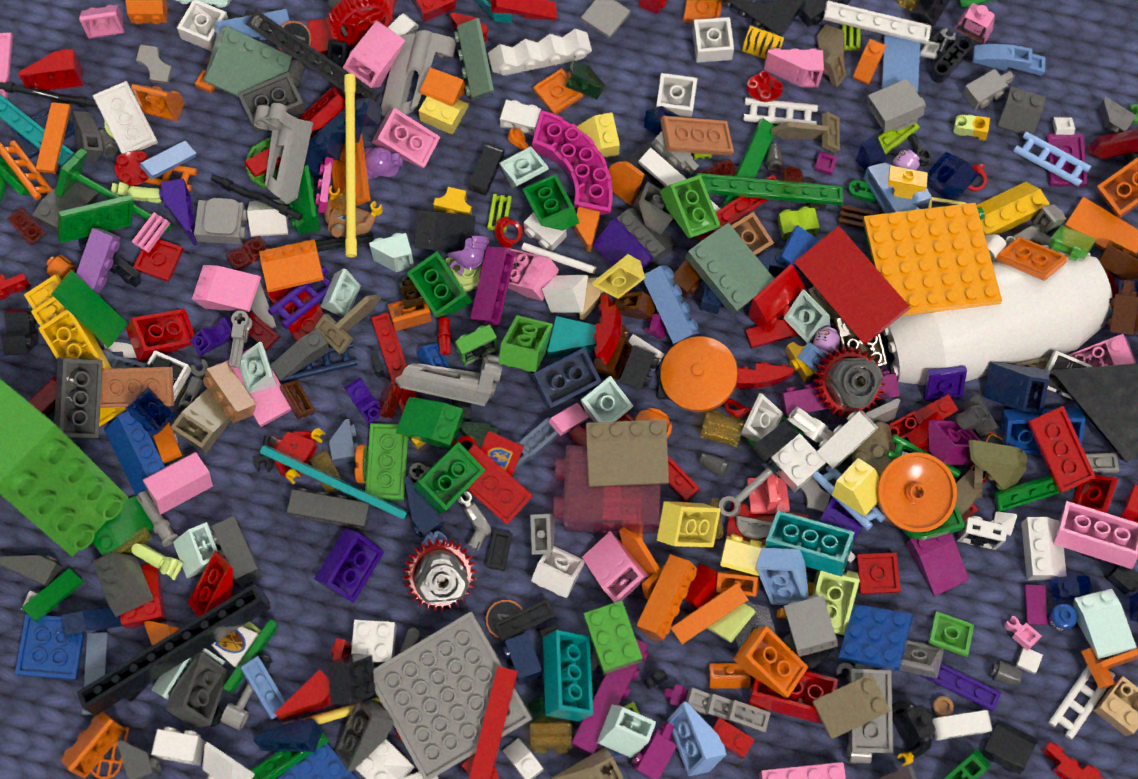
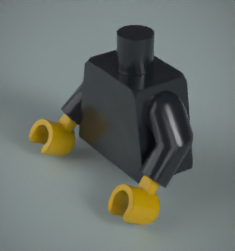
M904 699L892 703V718L908 750L911 751L910 753L905 752L898 755L897 759L902 757L906 759L902 766L911 764L913 757L917 758L928 751L932 745V735L936 732L932 722V715L927 713L923 705H915L913 702Z

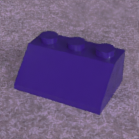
M345 528L314 580L354 603L384 551L358 532Z

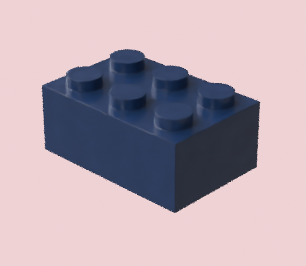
M580 348L538 369L536 372L530 373L547 408H552L602 382L585 348Z

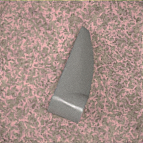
M259 282L251 309L265 324L271 328H276L274 318L268 312L270 307L262 285Z

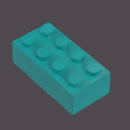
M778 510L767 536L765 548L800 549L806 567L842 577L853 547L855 532Z
M555 630L543 637L545 716L580 722L593 715L590 637Z

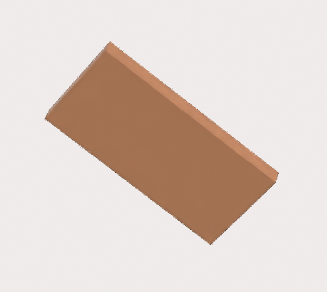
M662 116L660 119L667 151L732 156L734 153L727 121Z
M173 367L102 369L100 408L174 406Z

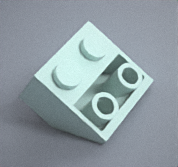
M396 233L385 239L377 238L369 243L373 260L395 272L414 268L412 252L406 233Z
M207 522L187 530L173 542L179 560L184 563L182 567L187 579L204 572L214 550L220 551L218 545L213 540L211 535L213 532Z
M612 704L597 743L633 758L649 742L656 722L624 707Z

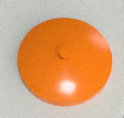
M690 337L680 341L668 351L662 362L661 382L666 395L674 404L688 411L705 412L719 407L729 399L737 384L738 370L734 356L724 344L709 337Z
M908 453L895 458L884 468L877 484V499L881 511L893 525L908 532H926L941 526L950 517L957 500V487L951 471L938 458L926 453Z

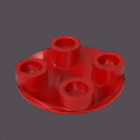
M762 71L748 80L746 88L752 98L761 102H771L781 96L783 84L771 76L769 72Z
M130 151L119 155L115 164L116 176L127 185L144 183L149 179V176L142 170L140 164L149 159V157L143 151Z

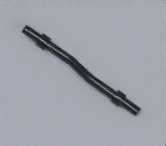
M0 82V89L8 93L18 92L78 104L79 107L86 108L89 106L98 108L95 100L88 99L85 96L74 97L15 85L14 82Z
M215 174L211 177V181L221 185L223 189L263 203L279 211V214L283 216H290L298 221H301L303 214L292 210L290 206L280 204L266 196L250 192L227 178L223 179Z

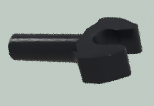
M948 28L941 30L938 39L942 42L936 52L938 56L944 54L948 45L955 43L957 40L956 32L949 37L946 35Z
M264 436L263 445L269 446L268 442L271 436ZM263 454L258 458H254V466L258 472L263 462L267 463L266 471L268 473L274 467L273 459Z

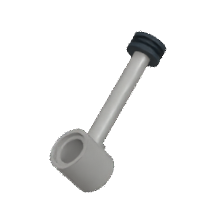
M771 459L769 464L766 463L768 468L736 497L726 496L722 498L719 502L720 512L729 518L736 517L741 511L740 503L773 473L778 475L777 472L782 471L779 468V464ZM728 502L735 504L732 512H726L725 510Z
M258 654L264 667L269 669L270 666L268 665L273 661L266 655ZM249 683L237 705L230 703L221 718L222 723L239 731L243 728L249 716V712L244 710L253 692Z

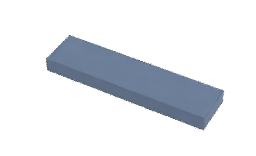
M108 633L87 634L84 687L107 674ZM82 708L83 715H93Z

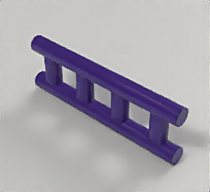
M325 266L321 267L324 278L321 282L326 286L318 293L311 286L315 282L299 285L268 309L271 316L278 313L285 319L281 323L285 329L324 299L331 283L325 276L328 272ZM303 291H306L312 297L305 304L297 297ZM290 302L299 308L292 315L283 308Z

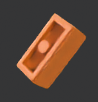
M709 663L710 688L750 687L751 676L738 663Z

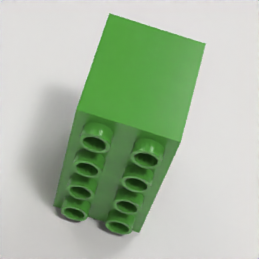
M0 379V495L73 557L79 550L87 548L92 543L95 533L107 520L115 518L121 512L123 503L129 497L52 421Z

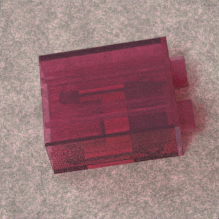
M566 446V458H556L555 464L556 481L565 482L564 496H554L553 509L554 519L563 520L566 532L609 533L612 531V533H620L619 530L624 527L633 533L658 534L661 520V484L589 487L587 446Z

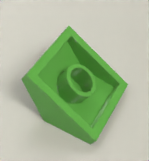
M936 611L929 631V644L967 657L974 624Z

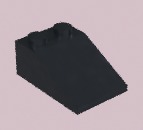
M418 210L414 248L462 251L465 248L466 239L474 236L476 216Z

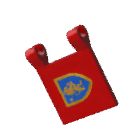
M491 431L487 432L481 447L484 452L510 475H513L524 448L523 445Z

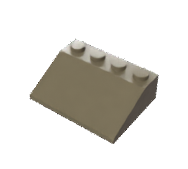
M666 420L586 423L589 487L669 484Z

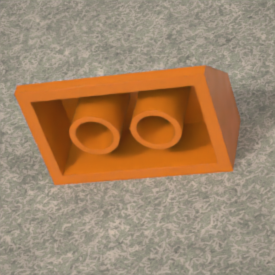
M315 239L259 251L268 292L324 280Z
M103 711L92 719V724L79 734L75 744L64 752V757L60 760L69 771L84 779L126 731L123 726Z

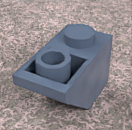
M349 419L344 420L329 441L334 465L355 461L358 443H354L353 436H356V429L354 424L351 425Z

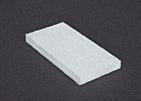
M127 81L93 95L122 154L130 151H141L158 143Z

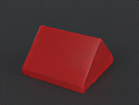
M1095 475V478L1078 485L1072 503L1107 513L1118 478Z
M700 563L697 567L696 577L691 581L687 596L683 601L696 610L719 595L720 592H716L718 572Z

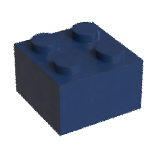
M528 632L505 640L506 646L503 647L504 656L507 662L511 661L512 666H510V669L518 671L516 680H518L519 685L542 677V669Z

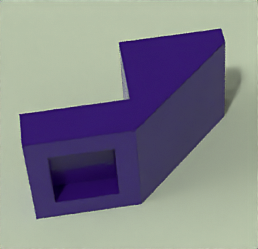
M223 317L211 329L202 328L190 340L198 354L203 355L226 344L232 338L233 323L229 317Z
M361 377L344 387L368 425L384 415L377 400L371 395Z

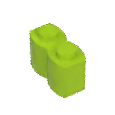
M802 207L798 211L783 210L777 218L781 238L784 240L789 238L794 227L797 225L811 235L818 234L820 229L815 208Z

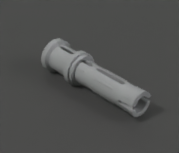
M147 491L139 493L136 499L151 520L153 531L158 533L162 540L161 544L163 547L172 545L179 537L173 533L170 528V522L159 514Z

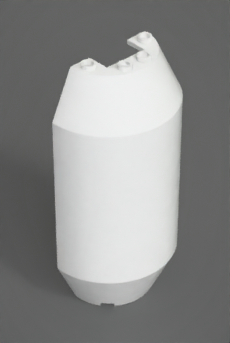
M1042 245L1046 248L1052 249V246ZM1060 250L1059 253L1068 256L1067 262L1044 281L999 262L995 258L991 261L1002 297L1001 304L901 316L882 331L884 336L887 335L889 351L895 357L891 364L892 374L896 373L898 382L925 386L927 370L966 366V382L987 376L990 361L1013 365L1014 363L1047 356L1050 358L1053 350L1063 354L1075 351L1109 322L1110 316H1112L1113 309H1111L1109 304L1112 292L1105 270L1098 259L1091 257L1090 253L1087 254L1085 259L1078 257L1077 261L1069 259L1071 254Z

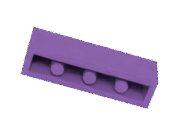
M92 228L76 274L100 296L101 289L107 282L106 275L108 270L113 265L114 253L120 246V237L100 228Z

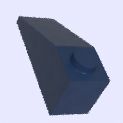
M406 476L404 479L414 525L412 529L418 537L422 535L425 539L429 532L435 533L444 526V523L427 500L412 486L414 483L410 478Z
M110 607L62 615L60 618L64 638L123 626L121 625L120 615L115 617Z
M306 718L305 720L296 719L254 736L253 741L261 751L316 752L323 730L311 718Z

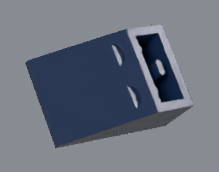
M990 361L984 397L1023 412L1042 414L1049 384V370Z

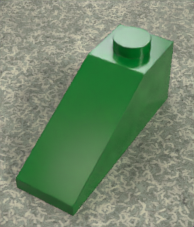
M976 748L942 779H977L988 770L990 763Z

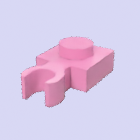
M1014 616L1009 620L1012 624L1007 621L1004 625L1008 631L1014 633L1012 638L1027 651L1042 637L1027 623L1022 626Z

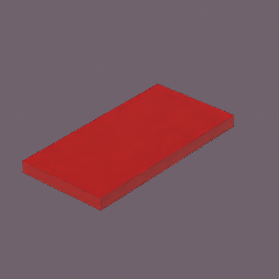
M840 226L835 228L794 262L864 345L911 309Z

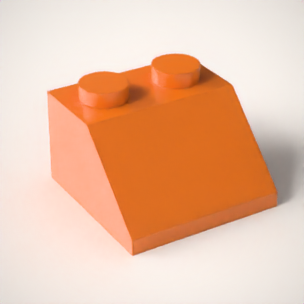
M126 0L127 15L131 23H167V0Z

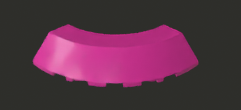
M541 110L532 148L537 154L554 161L567 174L574 190V209L576 213L578 207L600 211V215L611 213L613 196L611 175L602 153L598 151L593 140L587 134L580 131L575 124H570L558 115Z

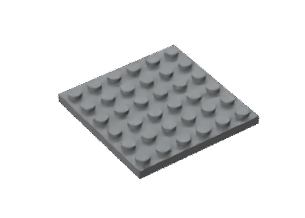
M472 611L373 670L375 691L385 710L394 720L393 724L423 779H433L476 753L497 667H503ZM515 687L502 737L533 719Z

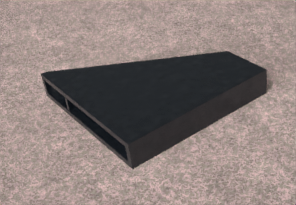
M1138 363L1054 369L1050 371L1123 462L1128 463L1138 455Z

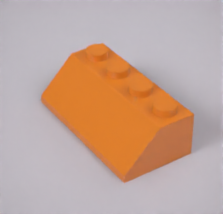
M670 554L636 625L650 640L663 641L670 632L673 619L679 613L681 602L687 596L689 585L696 577L697 568L691 561Z

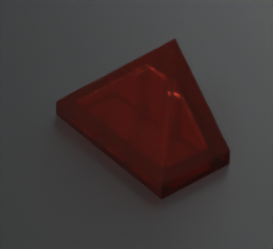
M394 379L381 393L379 416L390 419L394 416L404 390L398 386Z

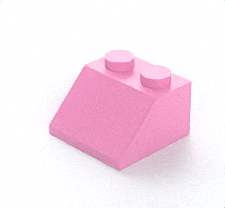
M118 5L89 8L88 10H83L80 14L79 19L88 38L124 33L123 17Z

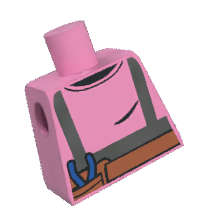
M971 4L962 14L954 29L985 44L993 30L995 15L988 11L985 5Z

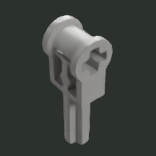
M236 311L231 317L233 323L231 337L233 342L229 366L238 368L241 365L244 343H247L248 332L252 328V320L244 311Z

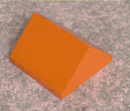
M430 67L419 93L453 106L466 92L463 79Z
M424 299L422 305L405 308L403 300L387 304L395 331L432 321L429 307Z

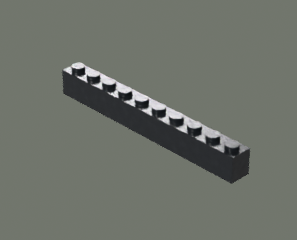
M252 584L77 691V695L82 708L96 716L271 609L264 592L255 584Z

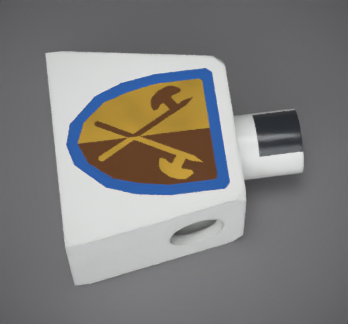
M240 627L213 643L212 646L237 668L259 635L251 630Z

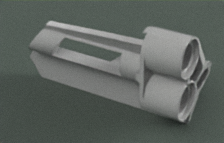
M427 30L417 31L414 34L399 35L406 42L390 69L381 105V114L384 117L393 108H396L405 115H409L418 107L422 95L419 92L432 65L434 56L453 58L456 47V40L454 38ZM415 70L418 72L419 78L414 98L407 102Z
M272 103L271 107L259 105L256 109L254 126L259 129L272 131L265 186L282 201L289 204L298 197L313 122L297 119L288 114L287 107L280 103ZM282 156L277 180H275L273 175L277 157Z
M487 353L483 356L480 373L419 363L410 364L404 369L401 376L395 378V382L403 389L485 406L494 395L497 383L500 380L502 364L499 363V356Z

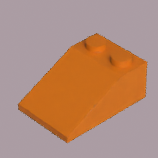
M132 84L131 89L143 113L178 122L185 103L180 93L173 90L166 91L157 86L150 87Z
M1138 157L1097 186L1098 193L1118 218L1123 217L1138 206Z
M767 626L754 629L733 659L748 674L785 698L790 696L808 669V666Z

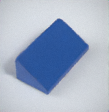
M438 343L422 346L417 351L421 364L450 368L444 355L440 354Z

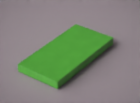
M370 423L365 491L386 501H404V478L406 477L409 437L396 433L399 424Z

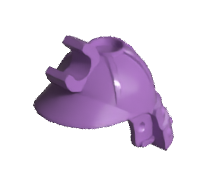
M381 147L364 149L368 181L370 178L374 179L379 176L392 177L399 172L403 162V158H399V153L392 154L390 150Z
M472 236V238L466 239L465 248L462 251L447 254V256L455 260L451 263L450 268L454 269L455 266H460V270L457 272L459 276L464 273L465 268L469 270L477 269L483 262L489 238L485 236Z

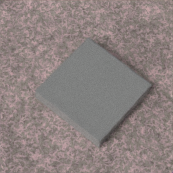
M595 0L583 14L581 21L608 39H611L628 18L631 11L615 0Z

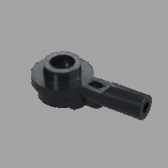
M915 133L909 135L915 154L920 158V166L929 165L932 159L931 153L925 147H922Z

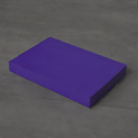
M617 218L612 219L593 244L594 248L612 266L629 254L641 261L644 270L654 258Z

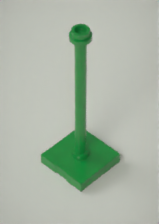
M82 148L61 168L55 194L59 197H62L77 181L109 199L120 197L82 175L87 151ZM133 204V212L146 220L150 218L152 214ZM170 223V225L164 231L165 233H168L170 231L172 223Z

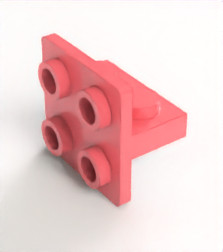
M774 473L749 495L750 512L752 514H776L779 510L789 513L787 484ZM748 478L747 485H749L755 478Z

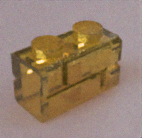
M715 410L706 412L700 437L737 447L744 421L733 415L729 417L722 416L721 412Z
M571 723L530 724L531 750H535V754H546L547 750H555V753L559 754L568 753L567 749H572Z

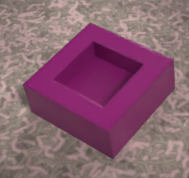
M819 152L814 171L832 176L837 157Z

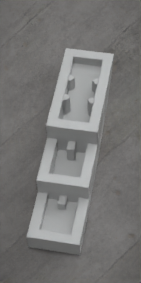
M689 688L686 702L696 712L717 719L721 718L724 721L766 732L771 712L716 694H709L695 688Z

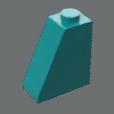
M556 316L547 357L566 356L580 348H585L587 352L595 350L594 347L597 346L593 333H596L595 325Z

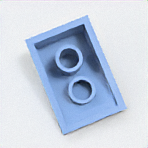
M762 548L756 568L770 603L788 605L791 601L798 600L800 602L807 600L809 593L806 568L800 549Z
M683 702L667 720V722L675 726L672 736L688 776L710 772L727 755L719 735L687 702Z

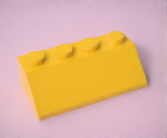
M1024 182L976 206L978 208L982 207L984 210L985 218L981 220L984 235H999L1037 217L1042 208L1050 204L1041 189L1028 182Z

